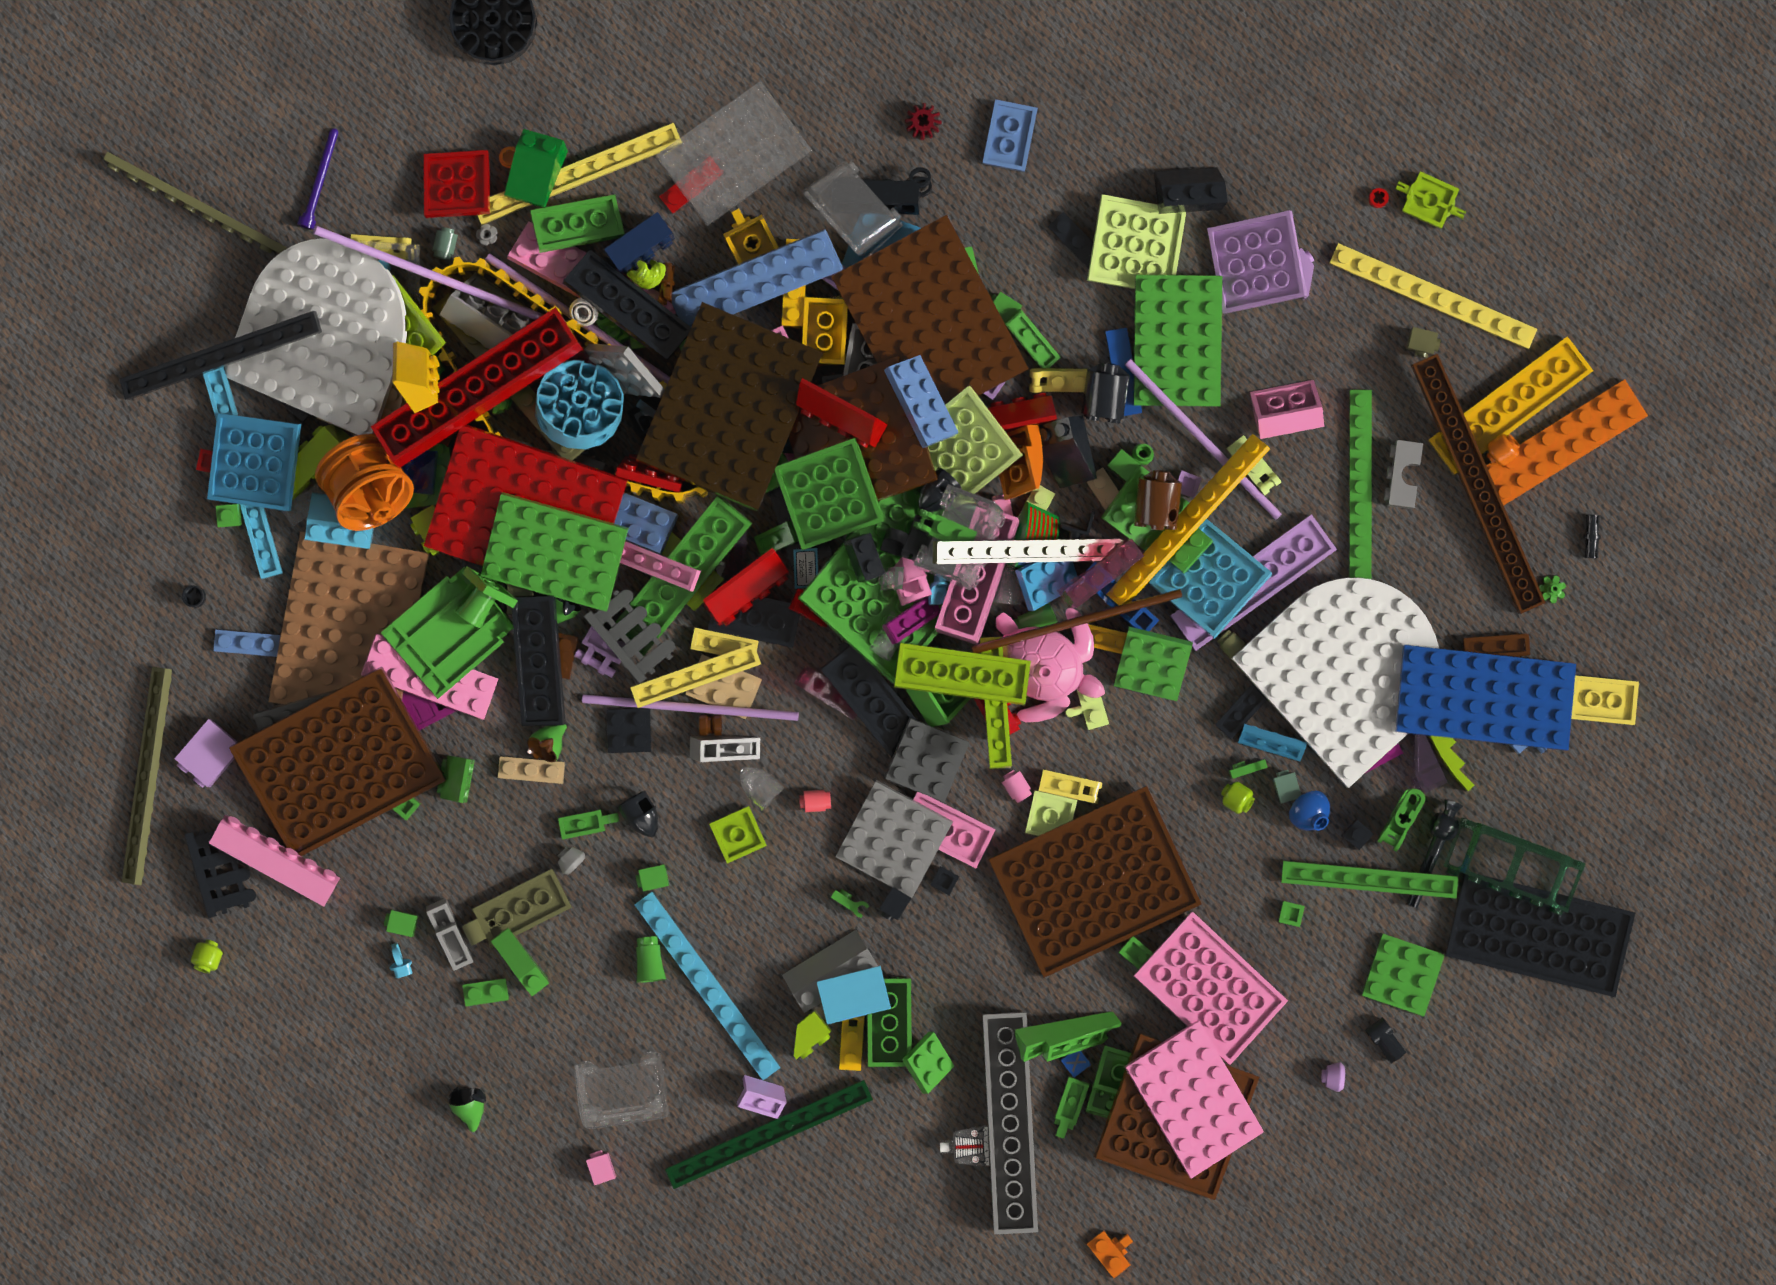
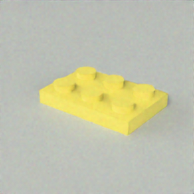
M1575 675L1571 719L1635 725L1639 682Z

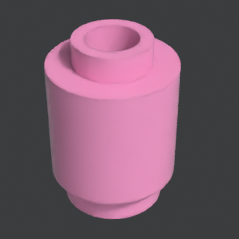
M1012 770L1003 776L1005 780L1002 784L1012 800L1015 799L1019 803L1032 795L1029 790L1031 788L1020 771L1016 773L1015 770Z

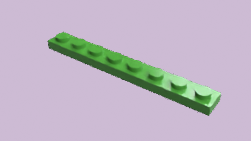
M1283 861L1281 883L1457 898L1458 876Z

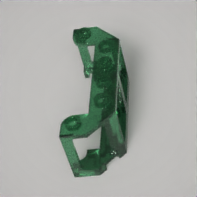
M1461 818L1459 832L1453 839L1443 867L1447 868L1446 873L1454 876H1459V873L1468 875L1467 880L1477 884H1480V881L1489 883L1488 888L1499 892L1503 888L1510 891L1509 895L1520 900L1522 896L1530 899L1529 903L1539 907L1545 904L1550 907V912L1562 915L1563 912L1568 913L1586 863L1487 825ZM1464 828L1473 831V836L1462 865L1457 867L1448 863L1460 831ZM1481 835H1486L1516 847L1504 882L1495 881L1469 870L1470 862ZM1526 851L1560 863L1559 871L1547 899L1519 890L1513 886ZM1570 867L1577 870L1578 873L1566 905L1563 907L1556 903V897L1565 872Z

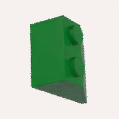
M523 129L515 148L504 194L505 197L545 208L568 153L564 140Z

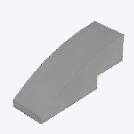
M446 898L426 906V913L453 971L473 963L470 951Z

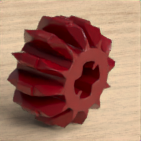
M922 103V110H919V107L914 105L916 113L909 110L907 114L911 118L905 119L906 124H912L906 128L907 132L915 130L912 135L913 138H916L918 133H920L921 141H924L926 133L932 139L933 134L931 130L939 133V129L934 125L942 124L941 120L936 119L940 116V113L935 112L932 114L934 110L933 105L928 110H926V103ZM923 117H926L928 125L920 126L919 118L923 119Z

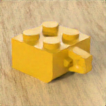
M739 208L731 212L736 223L732 224L733 229L724 233L723 236L737 264L779 248L762 214L751 220L749 216L744 218ZM748 241L758 242L756 248H747L749 246Z

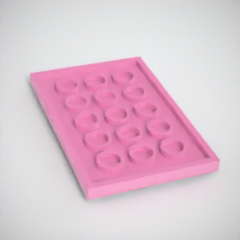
M1191 912L1133 975L1186 1026L1197 1020L1200 1021L1218 1054L1228 1065L1233 1063L1288 1001L1194 912Z
M1198 1020L1124 1066L1189 1178L1198 1175L1264 1132Z

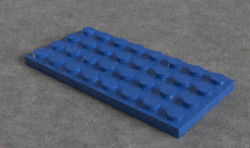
M1404 645L1395 732L1568 751L1576 664Z

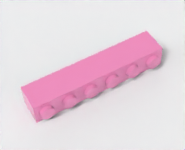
M225 815L209 844L322 906H325L340 880V877L336 876L333 871L321 868L315 861L301 857L295 850L281 846L275 839L261 835L257 829L243 825L237 818Z

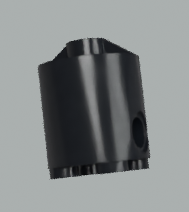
M1102 362L1087 369L1084 400L1081 410L1086 419L1099 421V417L1108 420L1107 422L1118 424L1121 422V419H1124L1130 375L1119 365Z

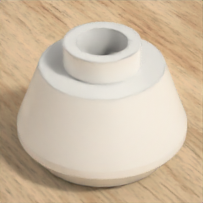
M578 298L571 303L569 308L570 317L576 320L580 326L592 325L597 320L598 310L586 300Z

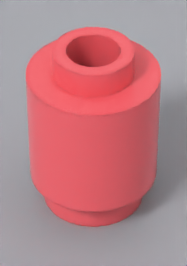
M803 791V795H799L800 808H804V812H821L831 809L830 791Z

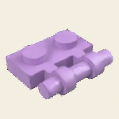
M591 626L582 641L584 645L589 647L587 652L585 653L578 649L575 657L580 659L582 664L586 666L588 664L597 669L601 675L606 674L612 678L616 670L609 667L610 663L613 661L620 665L621 661ZM621 640L617 641L621 648L626 645ZM595 651L606 657L603 663L592 657Z

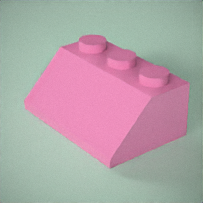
M1314 380L1250 392L1260 439L1324 427L1323 408Z

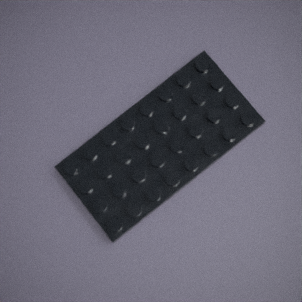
M1465 871L1445 956L1616 997L1636 912Z

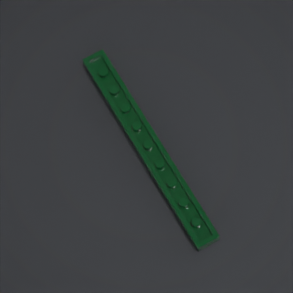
M862 1080L666 1168L665 1171L673 1189H676L870 1102L873 1098L865 1080Z

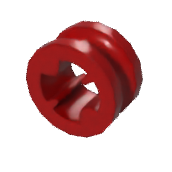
M1376 188L1369 194V203L1374 208L1384 207L1389 200L1387 191L1382 188ZM1377 192L1378 195L1380 193L1384 195L1382 198L1383 203L1381 204L1379 201L1377 203L1374 202V194Z

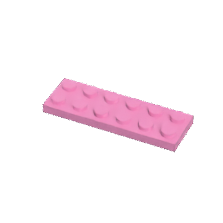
M379 634L374 636L361 673L364 676L382 666L394 688L481 720L485 718L498 682V678L472 669L437 699L390 643Z

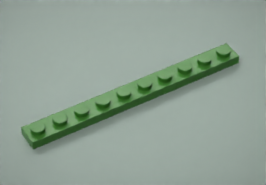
M1349 390V578L1371 579L1372 390Z

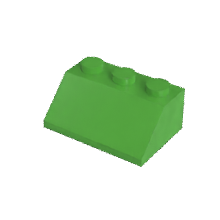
M906 689L927 724L932 727L948 724L971 699L969 697Z

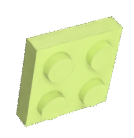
M1035 790L1025 833L1039 836L1073 820L1077 800Z

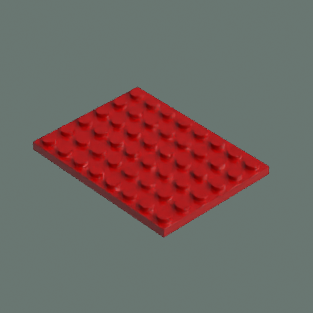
M465 425L459 429L424 546L483 566L502 492L615 523L628 479L617 477L599 469L470 425Z

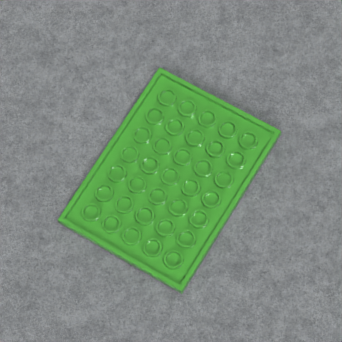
M922 486L878 501L885 521L853 532L846 539L871 533L885 571L884 575L858 583L843 543L798 597L802 603L893 684H895L900 643L928 646L938 633L935 630L939 615L894 645H892L882 625L918 602L915 601L901 606L896 589L893 587L892 579L895 565L901 557L881 551L880 548L888 528H895L909 534L914 516L920 515L918 514V499ZM951 504L939 511L932 512L969 528L971 523ZM922 517L920 522L923 523L927 518ZM921 566L927 575L926 578L930 587L931 583L934 582V574L938 572ZM946 573V582L950 585L953 575Z

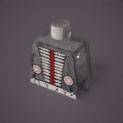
M981 1124L953 1130V1140L940 1141V1154L954 1153V1163L989 1167L988 1125Z

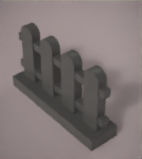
M616 590L613 593L616 597L610 601L607 612L597 609L598 612L595 614L590 611L584 617L635 679L642 684L647 680L644 676L646 673L650 672L652 675L656 672L653 668L664 658L670 660L673 657L670 653L674 651L675 644L671 640H665L663 643L658 640L657 636L661 633L660 625L652 623L647 626L643 622V619L647 616V610L642 606L633 609L629 605L633 600V593L630 590H623L621 593ZM625 607L629 614L616 624L612 617ZM606 622L612 627L609 631L603 626ZM639 624L643 631L630 641L625 634ZM620 638L626 643L622 648L617 643ZM653 641L657 648L644 658L639 651ZM634 655L640 660L636 665L630 659Z

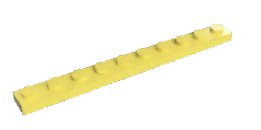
M669 124L561 168L550 197L681 145L682 142L675 124ZM504 191L490 197V214L478 215L481 225L533 204L505 197Z
M1337 244L1329 264L1523 348H1530L1537 329L1342 244Z

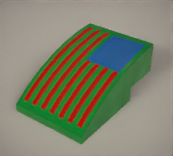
M1026 501L1018 518L1019 525L1014 540L1058 539L1059 517ZM1018 562V563H1006V564H1008V565H1010V566H1012V567H1014V568L1019 569V568L1025 566L1026 564H1028V563H1030V562Z

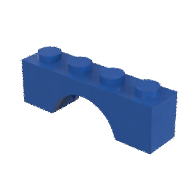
M1095 561L1079 579L1111 608L1118 606L1106 595L1117 582ZM1147 608L1119 614L1131 627L1150 631L1159 621Z

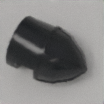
M938 467L935 470L938 480L925 484L920 489L918 499L919 511L923 509L932 513L943 509L945 506H949L950 502L962 490L961 485L948 472Z
M645 790L617 806L626 821V825H629L634 831L652 838L656 835L658 830L656 805H653Z

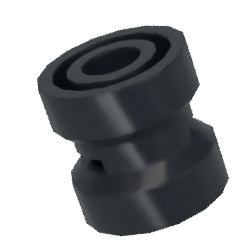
M190 585L183 590L182 600L187 606L198 608L205 603L206 593L202 588Z

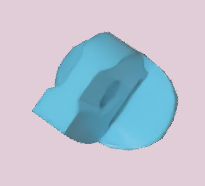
M938 572L934 574V582L930 585L932 595L928 596L929 605L943 604L947 593L946 587L949 586V583L946 582V573Z
M398 942L391 944L395 963L389 967L390 970L394 971L396 978L412 974L413 972L410 967L412 960H403Z

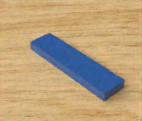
M1127 328L1105 331L1110 363L1119 365L1130 375L1124 416L1141 414V406L1133 405L1134 374L1125 366L1130 359L1133 361Z

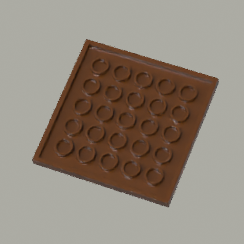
M898 356L818 385V387L888 424L876 447L868 445L865 448L858 444L878 501L938 480L928 446L922 448L884 371L887 367L901 362ZM800 408L788 436L795 459L856 438L852 435L847 438L837 432L839 428L834 425L831 428L819 423L820 418L815 415L810 418L800 413L802 408Z
M1138 1033L1127 1064L1156 1047L1162 1041ZM1225 1064L1246 1102L1250 1105L1260 1077ZM1125 1069L1094 1157L1215 1200L1232 1153L1193 1178H1189Z

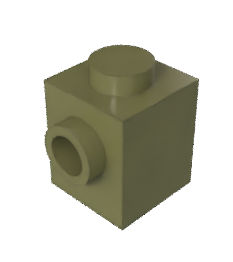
M1412 327L1406 350L1415 352L1414 356L1427 358L1428 355L1432 356L1434 351L1438 352L1441 339H1437V332Z

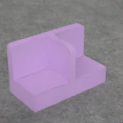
M744 1075L742 1079L744 1090L737 1101L738 1107L778 1119L786 1104L784 1088Z

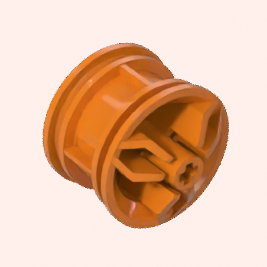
M375 434L354 436L337 444L324 455L315 471L316 482L332 503L338 522L344 528L353 531L368 530L392 520L409 504L414 492V486L409 476L404 473L401 467L398 468L391 461Z

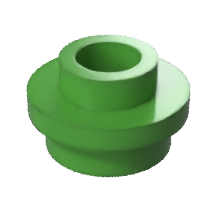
M1138 444L1132 451V458L1140 465L1149 464L1154 457L1152 448L1147 444ZM1139 453H1144L1146 457H1141Z

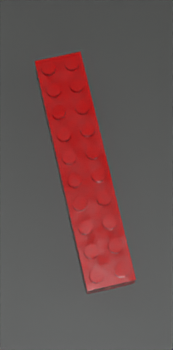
M555 307L438 383L440 391L438 393V403L416 413L406 403L372 425L371 428L391 461L400 468L458 431L461 427L472 422L582 351L583 348Z

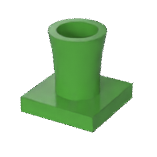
M466 567L462 574L476 587L456 613L470 624L482 628L486 616L496 600L512 608L518 602L497 581L482 577L481 573L469 567Z

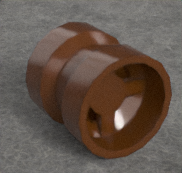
M700 714V736H707L708 734L722 736V715L707 716L706 714Z

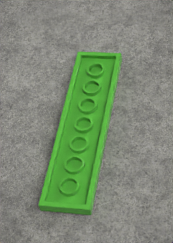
M719 495L668 556L672 560L701 571L694 591H689L652 576L630 603L633 609L642 606L647 610V616L643 619L647 626L652 623L660 625L661 633L657 636L658 639L752 524ZM625 610L615 623H619L629 612ZM637 624L625 635L631 641L643 629ZM653 641L639 651L643 657L655 644Z

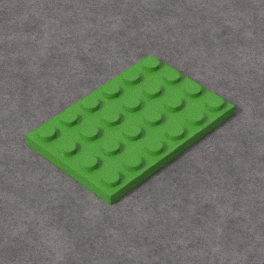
M1135 275L1134 363L1176 406H1220L1222 276ZM1134 375L1133 405L1164 406Z
M502 492L481 576L549 596L554 595L556 598L607 612L629 528Z

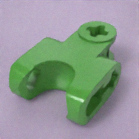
M1407 789L1403 792L1391 813L1389 821L1382 829L1377 842L1382 843L1384 841L1393 846V851H1398L1406 837L1407 831L1414 823L1425 802V795L1421 790ZM1412 794L1416 797L1414 805L1408 801ZM1400 814H1404L1405 822H1400L1401 819L1398 817Z

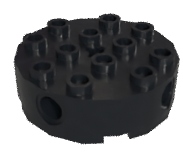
M453 0L449 14V23L452 36L464 54L478 63L495 66L510 63L527 51L535 38L537 18L531 0ZM495 16L498 21L491 25L489 21Z

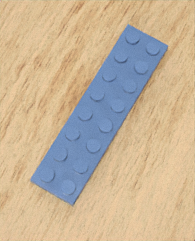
M823 229L672 291V305L677 316L692 327L702 302L730 314H735L837 273L843 267L826 229Z

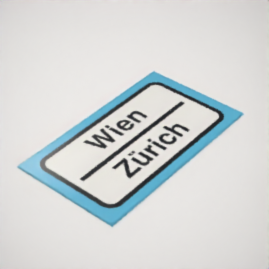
M817 548L794 549L795 589L806 588L818 574Z

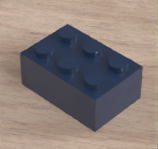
M656 212L604 250L621 274L626 273L627 275L628 271H636L638 269L637 262L639 260L645 263L649 262L655 257L654 253L659 249L664 251L673 244L672 240L675 238L660 214Z

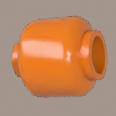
M1500 434L1488 443L1489 453L1487 457L1494 465L1498 463L1505 466L1519 455L1518 449L1520 445L1511 434Z

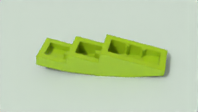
M1428 736L1436 753L1450 774L1465 791H1469L1474 784L1459 770L1465 763L1450 749L1456 741L1453 738Z

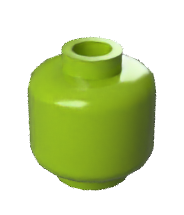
M1234 782L1231 785L1227 784L1221 792L1223 805L1236 814L1248 812L1255 800L1253 798V791L1240 782Z
M206 940L205 943H197L191 957V962L194 965L193 968L207 974L210 971H215L218 968L223 952L218 948V943Z

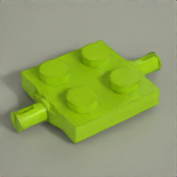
M1421 171L1411 186L1399 181L1395 188L1407 194L1402 212L1439 229H1442L1446 219L1451 214L1461 219L1465 216L1466 211L1455 207V198L1460 189Z

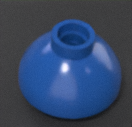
M1320 791L1307 792L1295 800L1289 812V819L1300 830H1323L1329 823L1330 802L1326 795Z

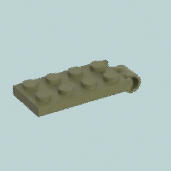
M550 869L473 908L472 912L477 919L462 926V929L471 946L487 939L490 948H493L495 946L491 940L506 928H509L517 936L572 908L554 870ZM491 920L495 922L493 927L489 924Z

